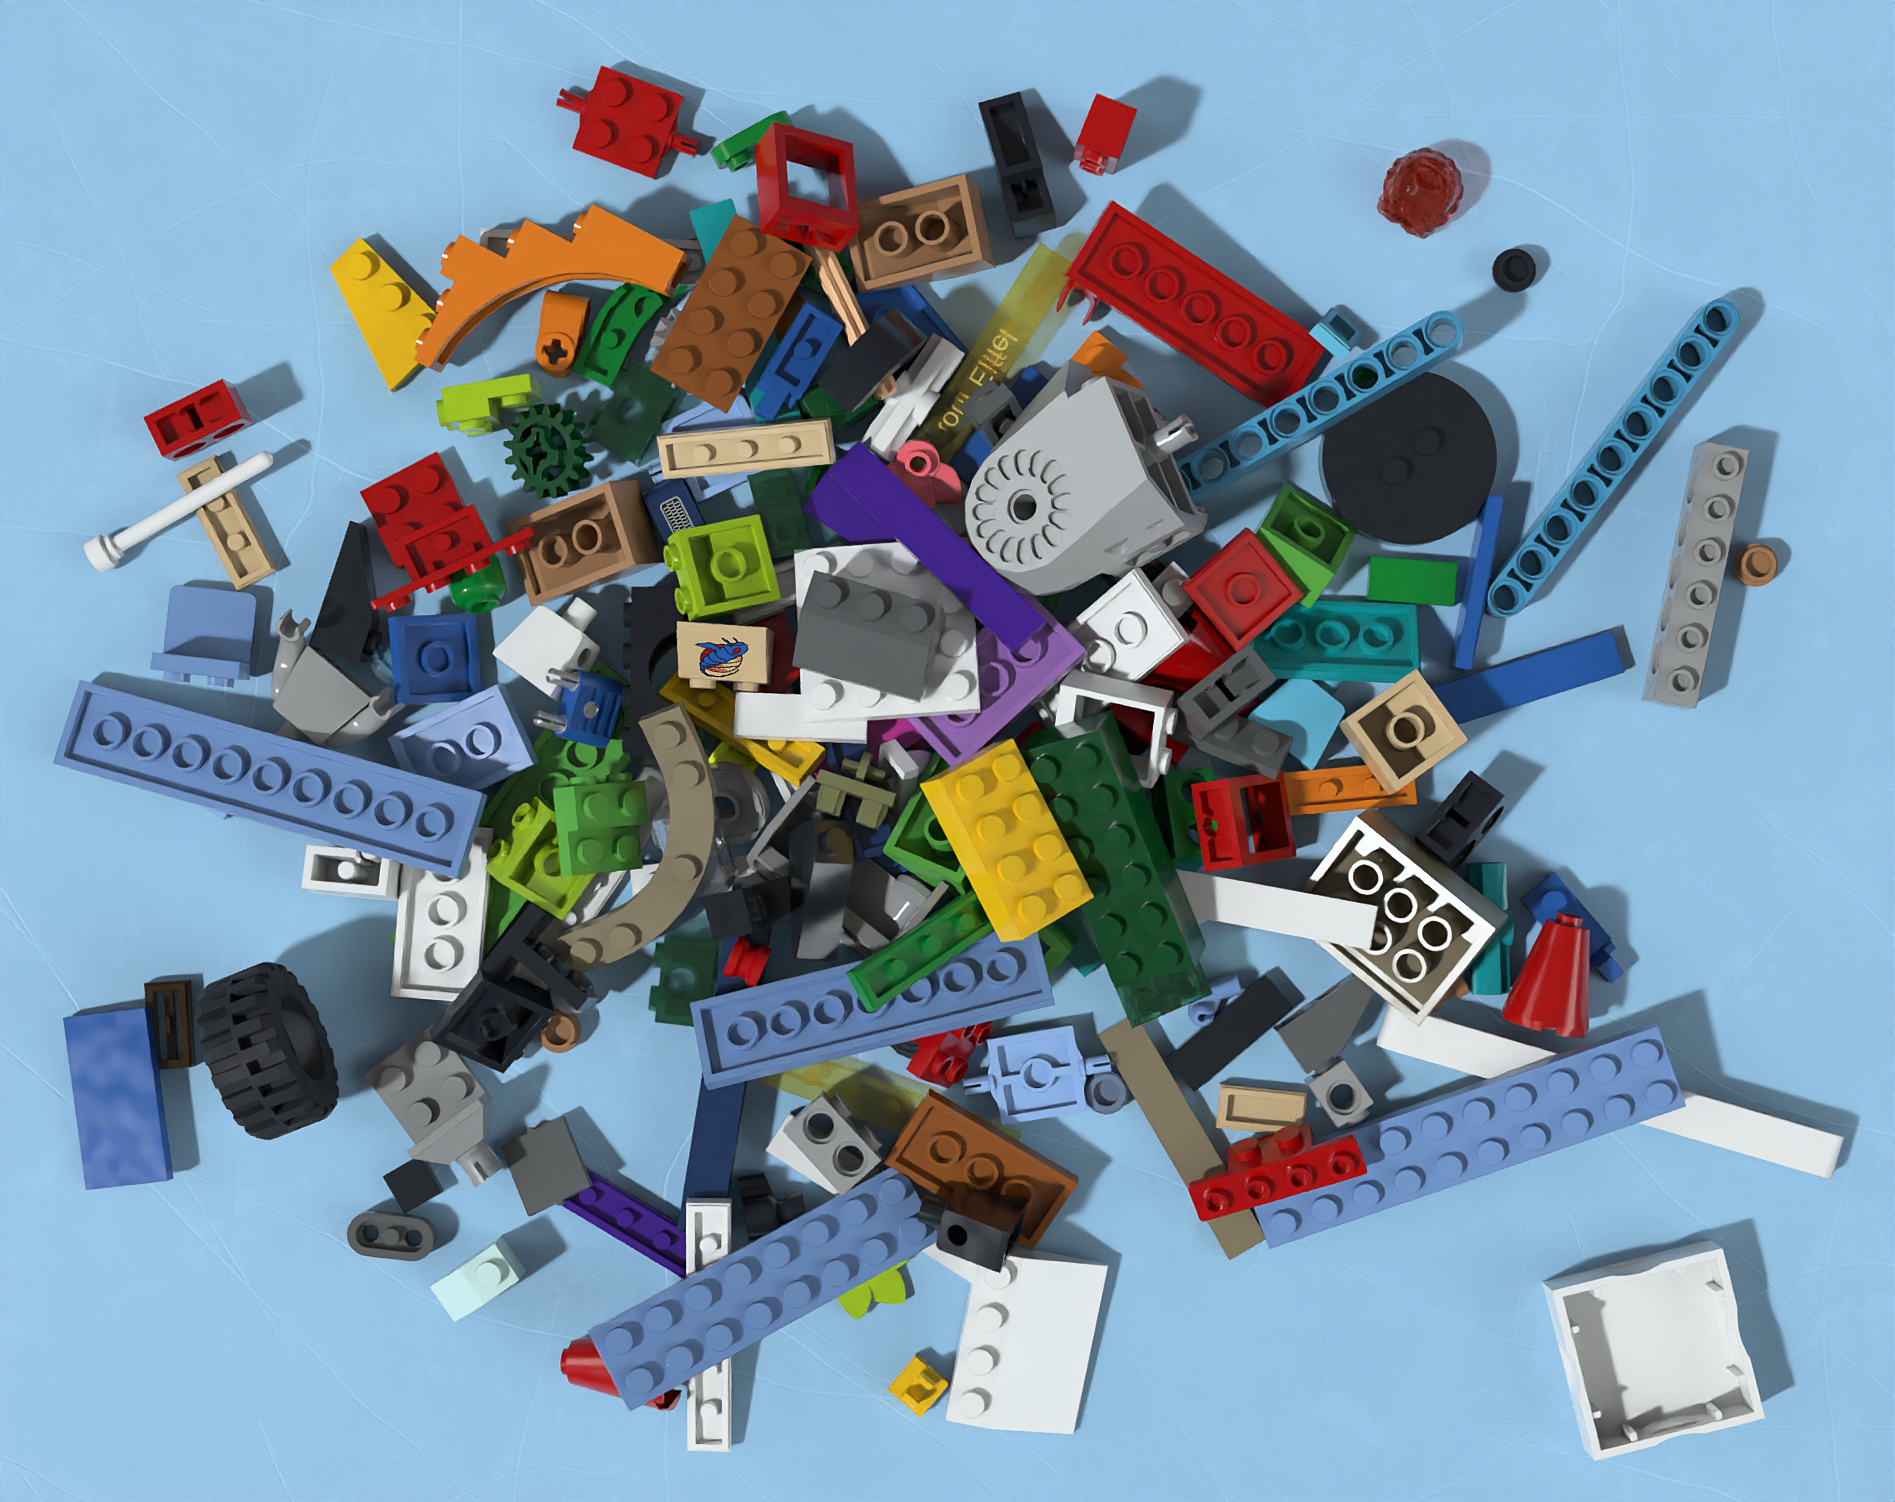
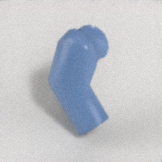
M1234 973L1204 981L1197 986L1188 1005V1016L1193 1024L1199 1027L1210 1025L1222 999L1243 994L1238 974Z

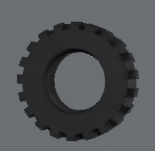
M266 961L207 985L197 1002L199 1007L196 1011V1022L199 1024L198 1038L203 1047L204 1053L202 1055L206 1066L210 1069L212 1075L210 1078L214 1087L219 1090L224 1106L232 1112L236 1123L239 1126H244L245 1132L250 1136L263 1140H273L326 1119L338 1103L336 1100L339 1096V1087L337 1086L339 1079L338 1071L334 1065L333 1060L335 1057L327 1039L328 1034L325 1026H322L315 1005L308 998V993L304 986L299 985L297 982V977L292 972L287 971L285 966Z

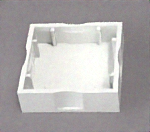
M1706 1240L1542 1282L1583 1447L1594 1461L1653 1447L1679 1435L1691 1433L1705 1434L1765 1419L1751 1359L1745 1350L1739 1333L1738 1307L1724 1251L1721 1246L1713 1241Z

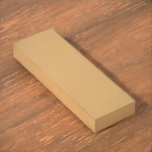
M213 455L176 476L187 495L225 473L226 470L219 457ZM235 487L195 510L237 591H242L278 572Z

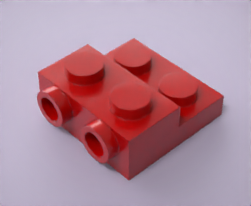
M437 451L360 491L378 526L377 531L396 567L402 570L405 569V566L393 543L394 540L467 507L440 453Z

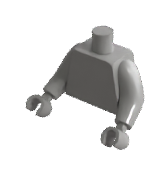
M289 609L278 620L276 630L280 635V642L271 680V695L275 700L272 707L284 716L287 721L275 735L300 742L309 737L319 746L343 747L377 732L388 722L391 716L404 708L403 702L394 705L390 701L388 696L392 690L390 687L374 695L320 649L312 646L306 647L304 632L311 625V621L308 618H304L298 624L292 618L293 610Z

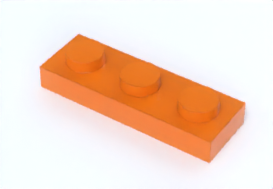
M1367 765L1283 772L1290 816L1368 809L1371 806L1381 808L1417 804L1415 779L1399 791L1388 795Z

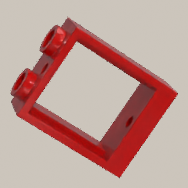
M774 121L755 146L760 232L840 253L860 229L853 143ZM787 161L827 172L830 206L789 196Z
M1283 770L1279 771L1276 780L1261 774H1253L1191 784L1205 872L1244 867L1297 856ZM1245 787L1255 852L1252 853L1249 851L1239 788ZM1259 813H1261L1262 822L1258 820ZM1213 821L1217 822V830L1212 828Z

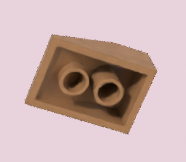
M966 174L858 203L860 229L848 244L859 293L954 279L996 268L979 185Z
M637 480L608 481L505 524L508 535L532 524L537 531L536 534L528 537L532 545L515 553L531 607L604 585L663 563Z

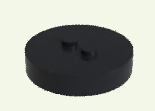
M1430 372L1419 375L1324 430L1318 453V469L1322 488L1336 514L1365 538L1380 544L1397 547H1413L1432 543L1451 535L1467 524L1477 514L1487 499V495H1489L1494 482L1497 465V448L1494 433L1481 406L1457 383ZM1378 376L1358 386V388H1372L1376 384Z

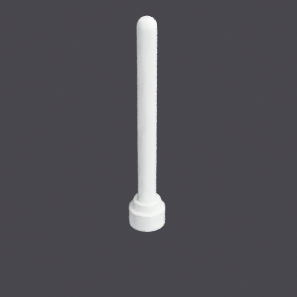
M261 451L114 537L111 534L105 537L98 535L84 543V550L89 561L102 574L119 564V559L124 556L123 552L269 468L273 464L272 454L267 451Z

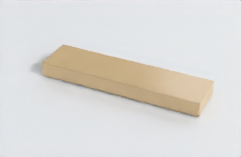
M830 417L661 433L657 436L663 480L833 464L836 461Z

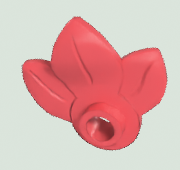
M913 439L907 441L899 448L896 460L885 465L932 511L935 508L936 501L955 505L959 504L961 500L962 489L956 470L949 464L940 461L937 449L926 440ZM915 456H921L926 460V464L922 468L917 469L910 465V460Z

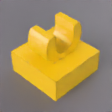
M915 1354L890 1383L888 1391L919 1417H922L946 1389L949 1381L920 1356Z

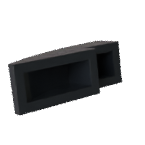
M1020 91L979 102L978 107L1014 238L1019 239L1057 228L1055 210L1044 177L1043 165Z

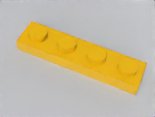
M677 671L658 692L659 698L668 705L682 701L693 723L798 788L826 758L825 748L816 742L734 739L736 693L716 682L715 690L690 688V680L680 678Z

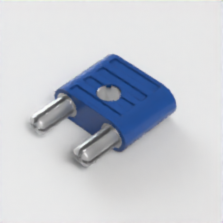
M550 668L547 673L567 678V681L546 676L548 683L562 686L564 691L557 715L540 710L535 713V716L555 722L550 723L533 718L534 724L554 730L555 735L559 738L597 748L606 747L610 742L621 706L623 683L579 669H574L569 673Z

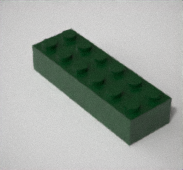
M1108 710L1031 733L1019 751L1094 898L1080 906L1114 987L1118 988L1196 968L1206 943L1112 711Z

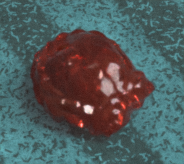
M1427 147L1413 150L1404 157L1396 158L1384 179L1383 193L1379 197L1377 205L1378 213L1382 214L1391 223L1400 224L1408 234L1420 239H1426L1432 235L1436 228L1448 222L1450 216L1457 211L1459 201L1463 198L1462 175L1456 167L1454 160L1446 157L1439 151Z

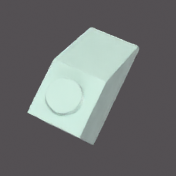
M500 1236L436 1281L430 1288L453 1321L456 1322L520 1280L525 1274L526 1269L505 1239Z

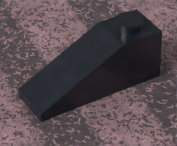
M353 521L349 522L309 646L357 662L367 663L369 656L375 657L382 640V632L377 631L380 624L378 609L373 610L370 603L377 597L367 527Z
M812 819L788 828L792 956L794 960L833 961L836 960L854 865L852 821Z

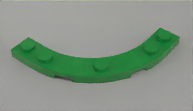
M696 237V238L689 239V240H692V241H698V240H697V237ZM777 237L806 254L802 243ZM834 252L852 288L856 279L852 259ZM810 263L798 285L827 298ZM630 283L620 285L600 310L571 370L613 390L634 344L648 323L671 301L694 287L679 286L674 297L671 298L641 285Z

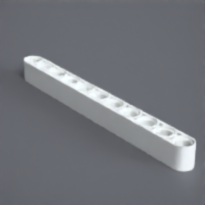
M1388 1003L1376 1044L1388 1050L1487 1079L1562 1054L1430 1014L1418 1027L1390 1003ZM1682 1088L1680 1090L1686 1107L1639 1122L1643 1125L1828 1179H1832L1844 1139L1843 1136Z

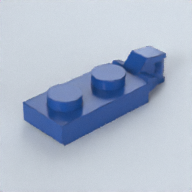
M805 301L760 376L761 380L756 388L763 391L764 395L753 413L769 422L773 420L782 404L792 408L795 401L801 399L845 324L809 301Z
M1551 872L1520 899V902L1542 927L1547 918L1556 919L1557 912L1582 917V925L1590 928V970L1595 968L1601 977L1610 983H1613L1624 973L1617 962L1609 955L1616 949V946L1610 940L1611 937L1555 872Z

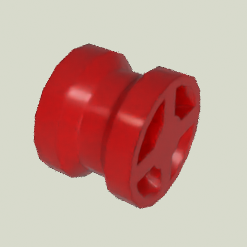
M743 935L739 936L723 975L729 978L738 976L745 979L748 986L756 987L768 962L772 948L766 945L757 947L750 943L749 938Z

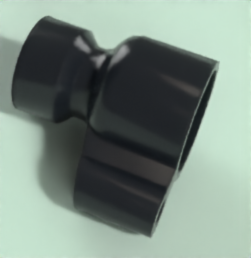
M764 1172L738 1177L749 1241L760 1238L806 1212L802 1191L789 1193L784 1199H777L770 1188Z

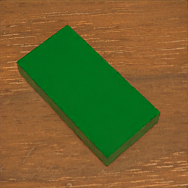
M1370 556L1366 600L1454 607L1458 563Z

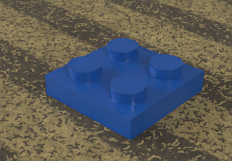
M476 614L395 616L388 618L395 705L403 702L404 705L461 702L482 692Z

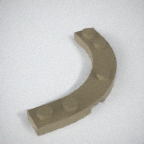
M682 701L642 716L639 721L659 764L668 792L670 826L662 860L647 885L629 901L601 917L559 932L556 940L571 970L576 969L583 974L628 956L653 941L682 913L694 895L707 868L716 831L715 784L709 760Z

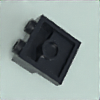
M480 968L429 1032L433 1043L504 1074L515 1060L522 1057L527 1045L535 1035L548 1026L555 1012L549 991L518 976L513 975L509 981H506Z

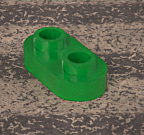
M787 111L774 113L714 147L710 154L718 169L728 168L730 172H736L749 165L753 161L751 155L755 154V146L774 121L795 127Z

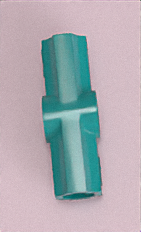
M1466 863L1467 883L1509 916L1504 925L1470 965L1471 994H1509L1511 986L1509 947L1513 945L1514 926L1511 909L1507 907L1506 863Z

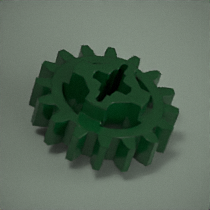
M559 403L529 406V410L516 414L519 423L508 425L507 429L513 435V440L504 441L503 446L512 450V456L505 459V464L515 465L517 470L511 477L513 481L525 480L523 485L525 493L536 491L537 498L539 499L547 497L555 499L567 496L568 492L581 488L579 479L590 476L589 471L584 467V463L594 461V456L586 453L585 446L593 443V440L589 437H582L581 432L586 424L584 421L572 422L575 412L572 409L561 411Z

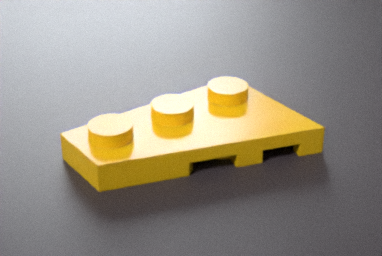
M360 237L329 268L389 390L394 393L422 365L414 360L418 352L415 350L416 342L422 331L427 327H431L437 314Z

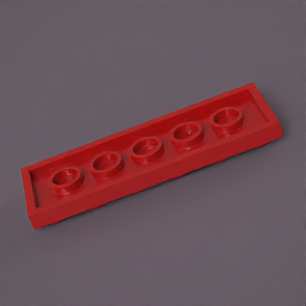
M1113 200L1107 203L1063 274V277L1266 410L1301 389L1326 349L1309 334V330Z

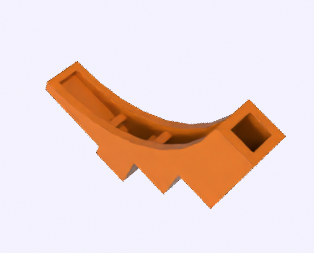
M594 204L591 205L588 212H582L576 220L573 228L575 238L572 243L525 219L522 227H516L508 239L506 248L509 252L506 258L459 234L456 242L452 241L443 252L441 258V265L443 267L439 273L454 281L451 289L447 288L439 297L436 304V312L438 314L431 327L425 328L420 334L415 346V350L418 352L414 360L441 373L458 346L484 319L508 302L545 286L572 280L609 279L641 285L673 298L693 259L678 248Z

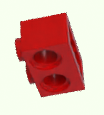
M1096 93L1075 146L1073 159L1080 162L1079 168L1096 176H1103L1104 172L1113 175L1138 109Z
M224 379L218 380L143 417L162 457L175 462L253 424L235 385Z

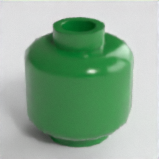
M495 554L488 556L492 564L479 571L467 575L465 568H462L448 575L452 582L448 585L455 606L460 609H466L467 613L475 615L492 611L500 605V600L507 592V586L499 558Z

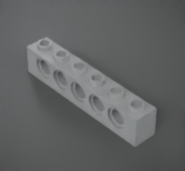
M1707 441L1694 446L1641 701L1680 709H1696L1750 450Z

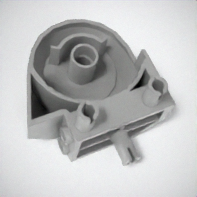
M1069 359L1000 438L974 475L964 503V532L968 538L970 548L1018 594L1042 597L1071 590L1100 573L1122 578L1133 569L1142 567L1205 531L1204 527L1208 518L1207 513H1202L1205 508L1200 504L1192 502L1172 455L1176 450L1198 439L1197 431L1189 432L1190 429L1195 427L1193 422L1185 414L1178 416L1177 419L1170 423L1163 421L1166 416L1160 412H1154L1146 391L1106 376L1095 377L1091 367Z

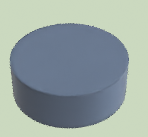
M1108 1071L1092 1074L1085 1083L1084 1095L1087 1104L1092 1110L1100 1114L1109 1115L1118 1112L1125 1105L1128 1098V1088L1124 1079L1118 1073Z

